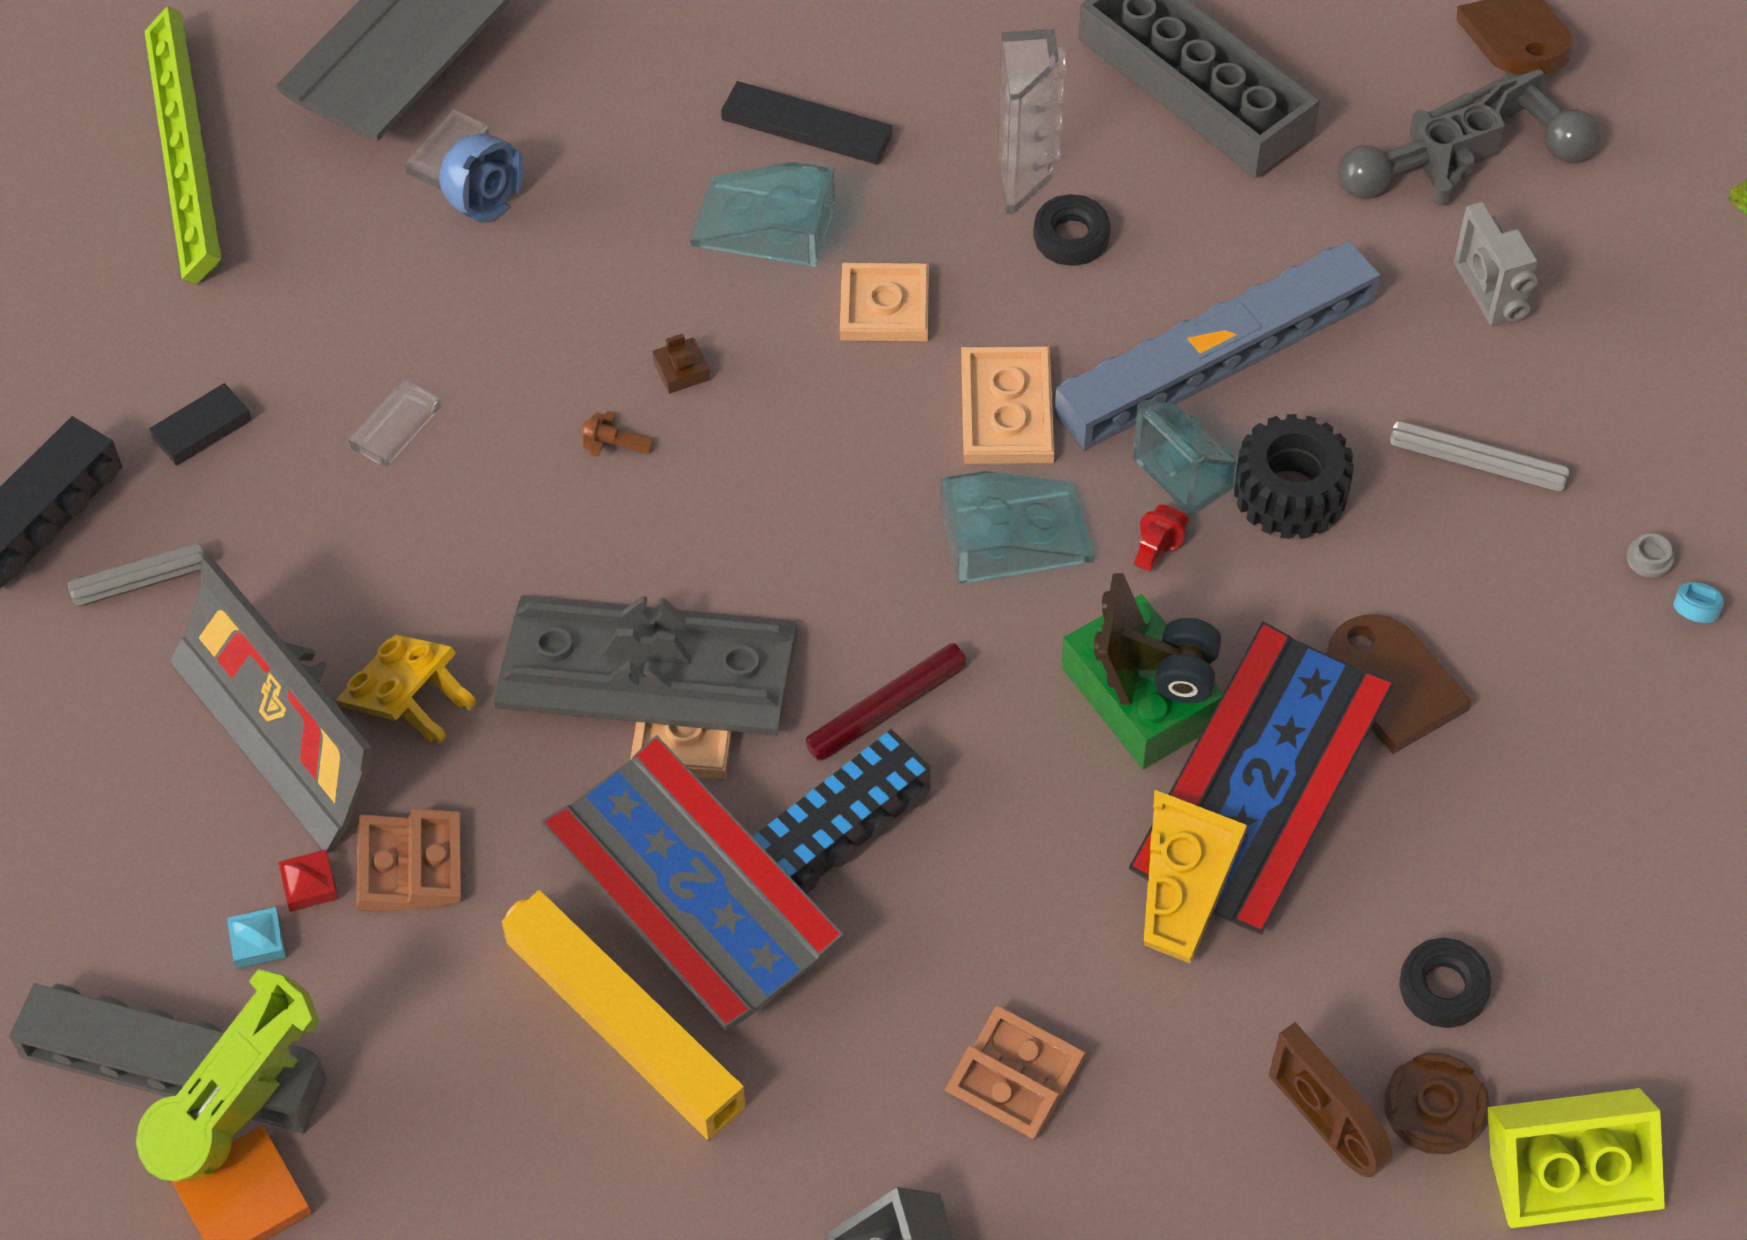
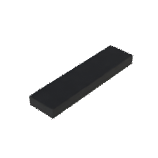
M739 81L734 85L721 109V117L724 121L876 165L892 137V125Z

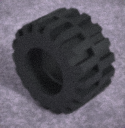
M1287 414L1284 420H1280L1278 416L1268 418L1267 426L1259 423L1252 428V435L1246 434L1242 441L1241 449H1239L1234 497L1238 498L1237 506L1240 512H1247L1246 520L1253 526L1260 523L1263 532L1269 535L1273 531L1280 532V538L1290 539L1291 534H1298L1300 539L1309 538L1313 530L1318 534L1327 531L1328 523L1335 525L1340 519L1341 511H1345L1353 476V453L1351 448L1345 447L1346 439L1341 433L1333 434V426L1325 422L1319 425L1315 423L1316 418L1306 416V420L1297 419V414ZM1295 471L1308 476L1312 480L1292 482L1279 477L1275 473Z

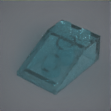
M788 162L711 176L690 240L691 246L816 267L835 206L834 168Z
M991 471L941 478L940 511L958 584L1094 562L1093 550L1074 483Z

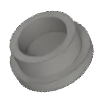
M1647 533L1632 541L1627 550L1626 559L1630 568L1637 574L1647 578H1658L1671 570L1674 563V552L1670 542L1665 537L1655 533Z

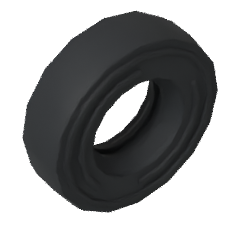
M1068 194L1056 196L1042 205L1035 216L1033 236L1037 249L1047 259L1057 264L1076 266L1088 264L1100 257L1108 246L1111 224L1106 210L1097 201L1082 195ZM1063 221H1079L1085 224L1088 228V233L1080 239H1065L1056 233L1055 228Z
M1443 937L1426 940L1410 952L1401 968L1399 988L1404 1004L1415 1017L1429 1025L1451 1028L1463 1026L1480 1015L1490 997L1492 977L1487 962L1475 948L1460 940ZM1438 967L1451 968L1457 971L1463 978L1465 984L1464 991L1454 998L1439 997L1428 988L1426 982L1427 974Z

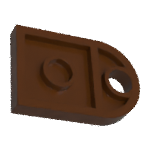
M1482 0L1457 6V21L1488 60L1503 71L1523 75L1541 69L1544 74L1562 68L1570 60L1572 50L1571 32L1544 0Z
M1362 615L1347 620L1333 633L1329 642L1328 655L1362 671H1368L1394 681V686L1371 728L1392 754L1469 711L1472 700L1418 637L1403 623L1383 615ZM1353 636H1364L1373 645L1367 649H1358L1353 647L1348 639Z
M1296 1022L1280 1032L1268 1076L1349 1168L1364 1177H1373L1392 1162L1393 1157L1390 1141L1377 1116Z

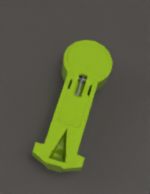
M258 969L249 980V983L256 989L255 994L176 1096H169L158 1100L144 1113L138 1125L136 1145L139 1159L149 1173L161 1180L193 1182L208 1177L225 1162L231 1150L233 1136L264 1106L280 1085L275 1078L284 1067L293 1068L298 1060L290 1053L289 1045L293 1041H298L303 1034L312 1033L318 1026L317 1023L320 1019L314 1008L311 995L296 980H290L289 976Z

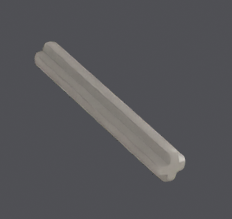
M1402 420L1396 421L1390 437V444L1395 447L1558 492L1563 491L1569 475V468L1566 465Z

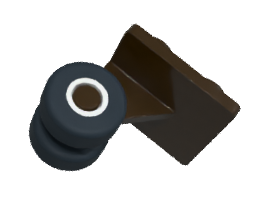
M1113 573L1110 591H1105L1102 597L1104 622L1102 631H1098L1094 638V654L1096 660L1102 662L1106 671L1108 686L1114 688L1121 705H1132L1138 670H1157L1155 676L1156 689L1163 696L1173 701L1197 703L1210 697L1213 692L1215 672L1209 664L1214 662L1219 656L1221 645L1219 631L1213 625L1203 620L1180 618L1166 625L1162 642L1146 636V624L1124 573Z

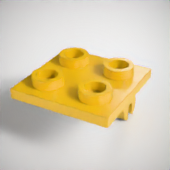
M396 634L378 648L377 655L362 671L350 678L346 689L335 700L340 707L394 721L402 716L429 742L435 739L439 745L446 739V733L427 716L412 698L420 687L429 680L460 709L465 706L470 711L476 705L473 695L463 688L445 668L446 664L456 654L451 646Z

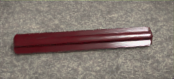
M955 643L946 645L808 735L805 739L808 751L816 760H823L963 669L966 665L964 652Z

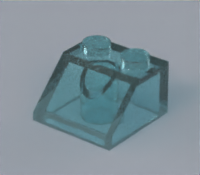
M1144 400L1138 404L1132 459L1190 516H1193L1233 489L1237 462L1225 446L1218 445L1204 431L1203 426L1195 417L1188 416L1176 404Z

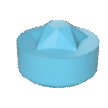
M1688 582L1678 588L1673 605L1680 615L1689 620L1699 623H1712L1719 619L1724 606V598L1719 591L1707 584Z

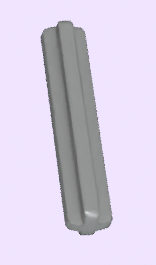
M192 543L71 579L68 582V589L74 604L80 606L201 570L202 557H205L199 543Z

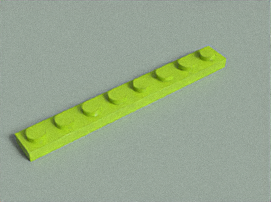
M167 6L144 32L181 276L183 280L197 285L209 271L217 267L221 260V249L216 230L211 186L208 180L206 155L203 149L201 124L198 118L196 94L193 87L191 63L188 56L182 13Z

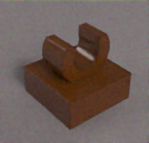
M682 333L667 338L665 347L652 351L653 362L669 394L710 380L709 367L694 337L685 340Z

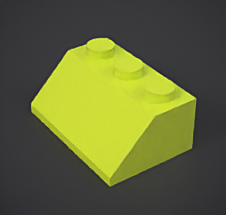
M1640 1088L1488 1107L1490 1156L1507 1224L1510 1228L1665 1209L1660 1110Z

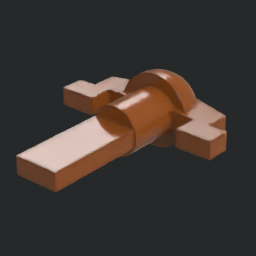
M607 411L606 414L596 412L581 427L583 448L591 450L590 454L598 457L602 451L603 443L649 453L653 438L612 427L616 413Z

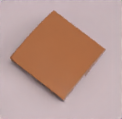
M411 808L409 818L359 815L357 822L356 910L397 911L432 908L459 903L461 899L460 812Z
M996 1005L974 1046H968L944 1091L1035 1141L1069 1089L1087 1055L1075 1046Z

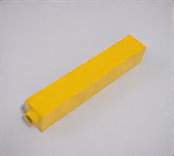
M540 890L529 899H522L516 902L509 909L506 917L502 920L507 944L708 1141L746 1108L744 1086Z

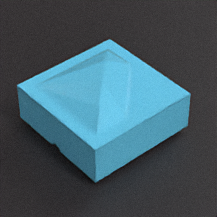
M276 907L227 918L233 961L236 969L286 958L280 918Z

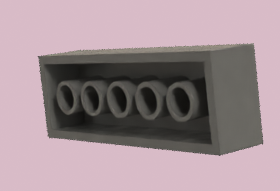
M1086 0L1080 4L1078 40L1254 178H1257L1314 136L1320 100L1190 1Z

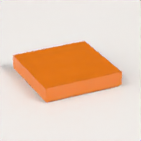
M263 1125L232 1141L227 1159L208 1177L193 1182L171 1181L202 1240H266L312 1214Z

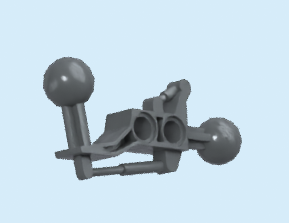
M1541 69L1523 75L1505 71L1504 77L1472 93L1467 92L1428 113L1424 110L1415 111L1410 127L1412 143L1386 152L1373 145H1358L1347 151L1338 165V176L1341 187L1350 195L1356 198H1373L1385 191L1392 175L1421 166L1434 186L1432 201L1442 206L1449 202L1451 191L1460 182L1461 176L1471 174L1474 163L1498 155L1505 128L1503 120L1524 108L1546 128V146L1552 155L1567 163L1585 160L1595 151L1600 140L1599 126L1590 114L1579 109L1563 111L1540 89L1544 75ZM1488 94L1481 102L1473 104L1475 100Z

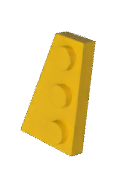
M1155 790L1144 946L1191 964L1246 835L1247 825Z

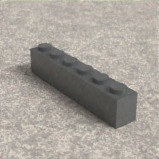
M34 983L9 1038L22 1059L169 1097L176 1096L224 1033L215 1025L205 1021H194L193 1024L175 1020L170 1014L159 1009L149 1008L146 1012L128 1008L125 1003L113 997L101 996L98 1000L82 996L77 990L67 985L54 984L53 987ZM289 1046L291 1049L290 1053L298 1060L293 1068L284 1067L275 1078L280 1085L251 1120L305 1134L327 1078L319 1058L312 1051L300 1046Z

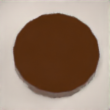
M1424 1053L1413 1057L1412 1061L1406 1062L1403 1066L1401 1064L1393 1072L1384 1095L1385 1115L1393 1131L1407 1145L1428 1154H1450L1467 1148L1480 1136L1488 1116V1091L1483 1081L1481 1084L1479 1079L1473 1074L1474 1070L1466 1062L1447 1054Z

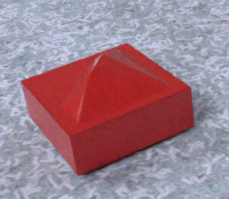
M326 850L278 862L286 902L290 912L338 899Z

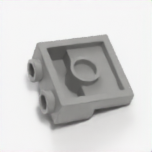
M1483 202L1466 206L1453 263L1490 326L1505 322H1517L1526 317L1530 312L1527 299L1530 297L1531 290L1538 283V279L1534 274L1538 268L1537 253L1531 244L1526 243L1518 229L1502 233L1498 219L1491 217Z

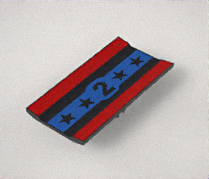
M1262 621L1168 794L1247 825L1246 835L1213 913L1261 935L1265 932L1394 686V681L1351 666L1293 639L1290 635ZM1153 824L1129 866V870L1148 881Z

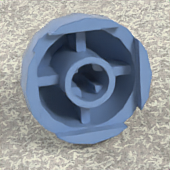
M486 133L465 136L454 143L442 161L439 175L441 191L451 207L459 213L480 223L493 221L503 215L510 207L505 202L511 192L518 194L524 176L523 156L519 150L512 147L511 143Z

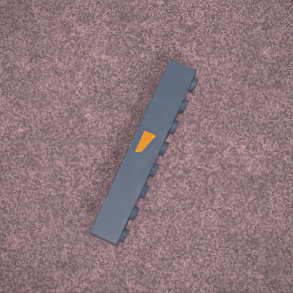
M1350 240L1334 248H1326L1316 257L1299 266H1290L1279 276L1263 284H1254L1245 293L1227 302H1219L1212 306L1209 311L1191 320H1183L1171 330L1153 339L1148 338L1141 341L1134 349L1118 357H1109L1101 362L1098 367L1080 376L1069 377L1060 386L1056 387L1055 416L1083 451L1375 303L1380 274Z

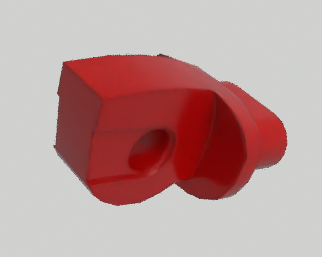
M1159 504L1154 511L1146 512L1140 522L1142 539L1139 543L1140 547L1135 557L1134 565L1151 572L1164 551H1174L1179 548L1186 538L1185 528L1189 523L1188 516L1179 510L1163 504Z

